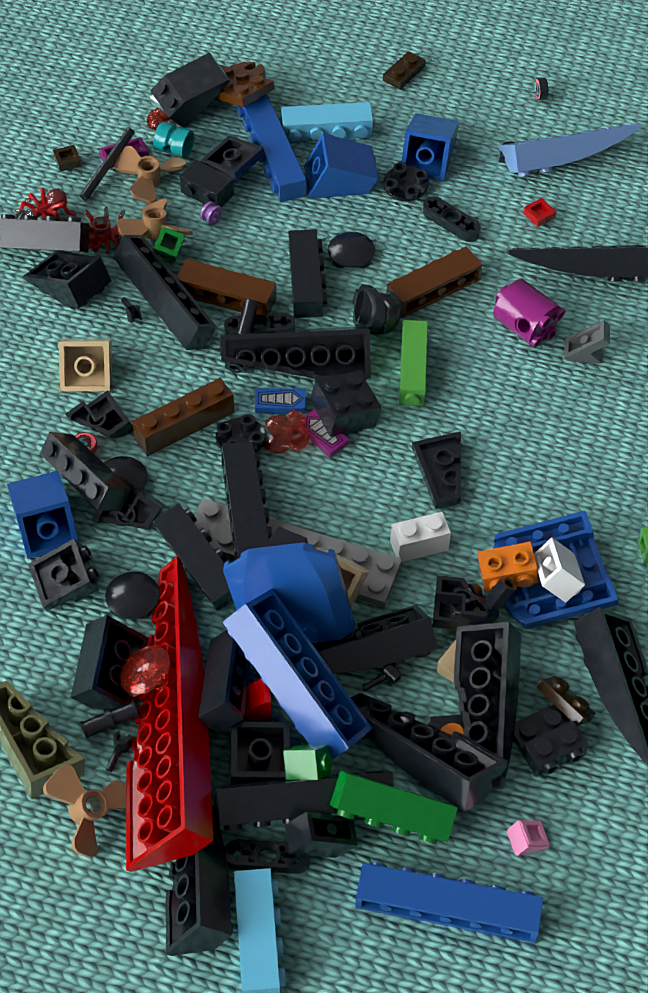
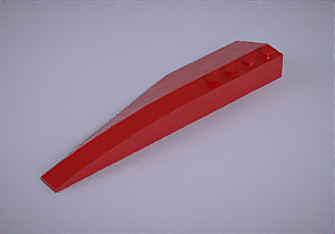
M178 556L159 572L157 585L160 592L158 601L160 603L152 613L151 622L156 624L155 633L148 637V647L152 648L151 656L145 658L138 697L143 703L138 709L140 717L135 718L134 723L139 725L137 737H132L130 749L134 751L133 761L127 762L126 870L129 872L194 855L213 841L208 726L204 725L201 719L198 718L204 683V669L193 604L183 563Z

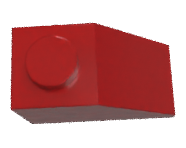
M261 678L248 685L244 719L241 721L272 722L270 688L263 683Z

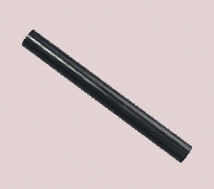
M128 127L80 194L81 199L87 201L134 135L133 129Z

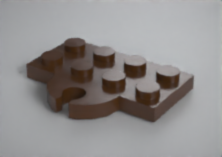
M242 62L229 67L220 65L231 82L215 98L245 107L274 90V81L266 79L265 68L262 64L257 65V67L255 62Z

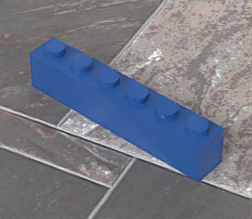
M265 94L245 107L237 105L239 118L243 117L245 132L250 133V142L264 147L265 155L259 160V163L263 162L265 177L270 178L272 193L277 194L280 202L305 197L306 178L268 95Z
M371 862L370 864H362L355 908L535 943L539 933L543 897L536 896L535 893L530 891L512 892L499 885L486 887L476 885L474 881L468 879L455 881L446 879L441 874H418L410 868H400L397 870L387 868L386 865L379 862Z

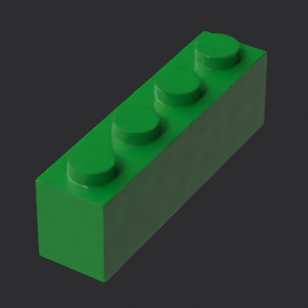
M341 770L330 802L331 806L338 809L337 815L354 820L355 815L366 818L364 823L382 828L383 823L392 825L393 832L409 836L412 831L421 834L420 840L432 844H437L438 840L448 842L458 807L449 803Z

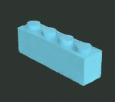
M370 102L281 107V125L289 142L319 140L323 133L343 139L372 137L373 120Z
M271 868L234 871L242 993H280V987H286L285 968H278L277 958L283 956L282 937L276 938L275 927L281 926L280 908H274L273 898L279 897L277 879H271Z

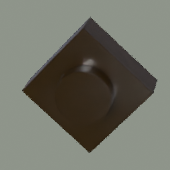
M75 145L53 150L54 159L60 172L82 166Z

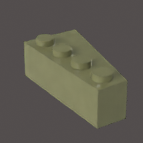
M8 681L0 683V743L30 798L34 799L44 794V784L63 765L73 766L79 778L84 776L85 758L79 752H75L68 745V741L61 734L58 735L49 726V722L42 715L39 716L31 708V704Z

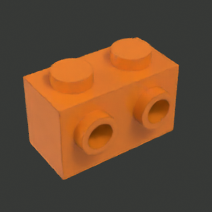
M531 541L477 552L485 593L490 592L501 577L511 579L517 587H528L538 583V571Z

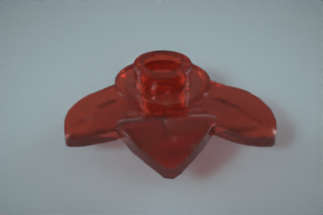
M292 409L286 417L275 415L265 421L266 428L272 435L263 446L266 450L274 453H283L290 448L301 450L308 445L310 434L305 427V418L299 411ZM300 434L298 438H293L295 435Z

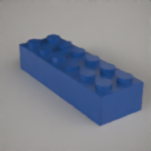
M273 589L246 603L223 621L229 635L238 643L246 659L253 664L260 674L263 683L270 688L277 698L280 707L287 712L295 723L298 732L305 737L310 745H328L329 754L333 760L373 729Z

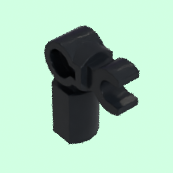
M501 577L489 594L484 597L480 585L477 583L468 584L472 593L478 599V607L481 611H486L487 613L485 623L497 621L500 613L499 610L502 609L517 589V586L511 579Z

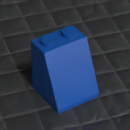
M415 113L405 132L401 162L425 170L428 173V179L444 181L455 148L459 121Z
M323 133L304 164L309 198L369 194L379 179L372 146Z
M58 471L7 484L27 559L45 555L72 539L78 541L69 500Z

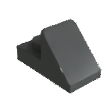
M603 320L565 339L564 359L574 362L602 363V348L610 344V324Z

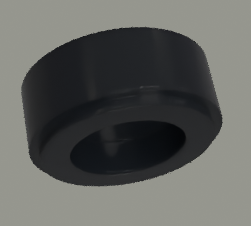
M545 77L536 78L537 100H546L549 93L547 79Z

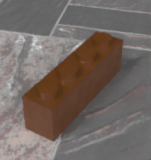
M465 246L459 250L452 251L438 260H433L430 264L419 269H414L407 275L392 280L387 284L386 293L391 291L400 298L403 303L401 318H404L480 281L483 264Z
M186 259L177 275L179 281L195 300L237 312H242L244 300H253L259 305L256 315L270 314L277 299L275 282L230 271L222 267L204 264L199 261Z
M220 377L133 420L135 441L148 457L235 413L234 394Z

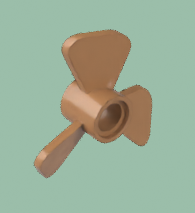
M126 146L115 161L116 172L138 175V180L130 188L131 194L134 198L149 204L157 201L155 187L161 182L160 173L181 170L186 167V162L181 157L171 158L161 164L153 156L141 158L132 146Z
M160 199L143 207V220L120 219L117 222V229L122 237L123 235H143V237L157 240L162 226L185 236L193 235V230L167 224V213L165 211L167 199Z
M67 764L58 768L43 787V792L46 796L69 804V815L75 823L79 824L72 839L73 851L87 858L94 857L97 854L94 821L103 817L108 809H126V785L121 781L114 780L102 791L91 789L85 792L75 769ZM86 802L90 805L91 812L87 809Z

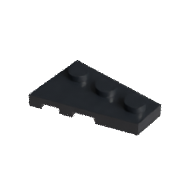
M461 431L412 442V450L434 508L439 509L460 504Z

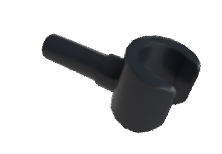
M123 297L121 302L126 307L128 322H133L132 319L135 318L142 320L140 306L130 304L127 298Z
M388 665L378 677L365 683L362 687L364 691H367L384 680L394 685L400 680L401 672L395 666Z
M120 731L114 733V750L105 769L106 771L112 773L121 753H125L130 749V734L125 741H119Z

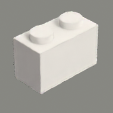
M438 512L391 524L390 543L395 556L401 558L402 562L448 551L451 532L443 513Z
M551 537L534 553L542 586L565 603L572 596L577 595L582 587L585 586L575 554Z

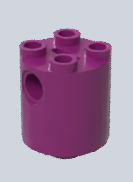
M518 279L509 286H504L498 292L495 298L493 317L533 348H537L544 339L550 341L557 332L555 327L558 321L565 315L566 310L524 279Z

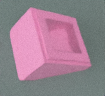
M518 820L507 829L515 856H522L550 848L541 820Z

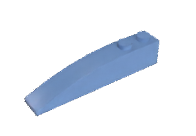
M641 123L602 128V130L583 131L580 134L560 135V137H545L499 145V151L503 153L509 171L518 173V176L531 175L532 170L539 169V173L553 171V166L586 158L622 141L639 130Z

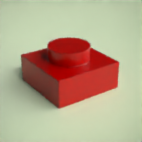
M543 198L525 206L523 214L537 228L556 218L557 212Z

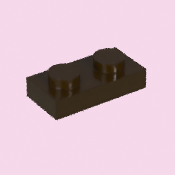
M408 51L383 74V81L401 90L425 67L426 60Z
M552 676L542 679L537 686V689L571 721H574L577 726L590 722L596 714L590 708L589 703L570 690L569 684L560 677Z

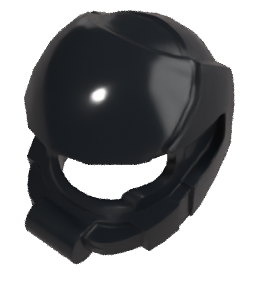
M361 284L359 289L355 290L352 301L354 305L353 322L355 326H366L371 334H387L393 331L399 323L403 310V303L400 298L391 291L381 293L373 286Z

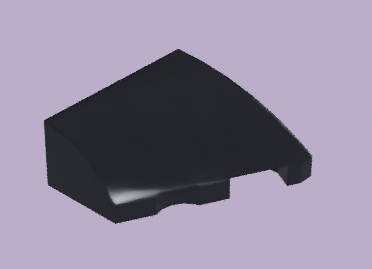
M108 390L89 404L82 401L65 413L69 420L110 439L123 437L133 432L132 423Z
M119 477L131 488L122 510H97L91 521L94 523L101 522L115 524L116 526L127 525L149 529L153 524L152 521L158 517L165 504L124 477Z
M437 575L433 628H457L486 622L487 613L486 611H481L478 607V599L474 593L469 591V585L464 578Z

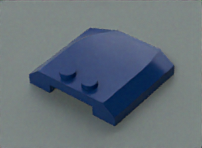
M586 511L495 534L493 549L531 541L533 553L540 549L551 537L575 554L585 583L581 591L577 595L572 596L566 603L542 586L539 574L538 583L528 587L518 586L504 605V608L525 629L590 613L599 607L605 609L618 605V597L611 578L607 576Z
M295 543L248 549L242 552L240 558L232 563L230 561L224 563L223 572L236 610L273 589L311 643L341 640L355 631V620L335 550L329 549L327 553L313 549L312 544Z

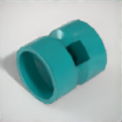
M162 121L154 135V149L164 153L171 152L174 156L186 159L193 148L194 131L183 127L176 129V125Z

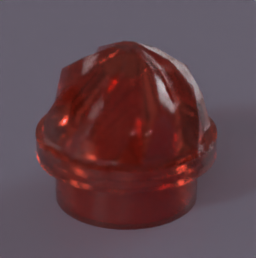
M156 107L149 112L146 121L149 128L156 131L162 121L168 122L170 119L162 109Z

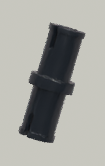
M132 700L112 710L109 708L104 709V713L80 723L84 735L88 739L108 729H111V731L116 730L118 725L139 718L140 714L135 701Z

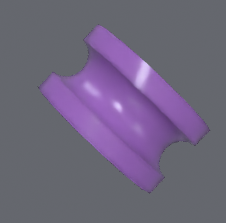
M209 201L203 206L200 218L207 221L208 224L214 225L221 218L222 207Z

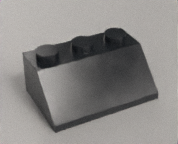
M109 615L86 624L70 698L91 709L98 710L107 708L112 710L132 700L137 705L149 638Z

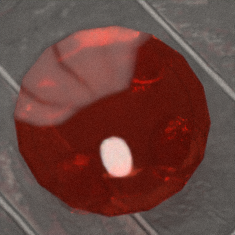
M156 645L146 646L136 651L122 667L120 674L121 686L133 697L145 694L153 689L160 690L164 688L168 683L166 675L170 667L169 654L164 648Z

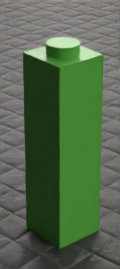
M403 320L399 405L424 406L427 321Z

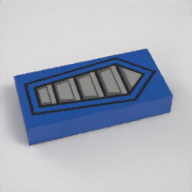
M256 388L255 413L305 414L306 389Z

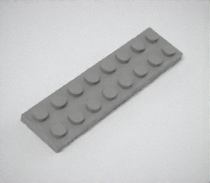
M203 498L195 514L198 521L194 524L199 530L204 528L213 540L209 544L214 550L219 548L227 559L235 561L227 505ZM269 518V524H266V526L271 527L272 535L278 527H282L306 537L308 544L313 545V549L314 547L326 551L333 549L336 555L347 558L369 570L370 572L356 599L385 608L402 564L401 558Z

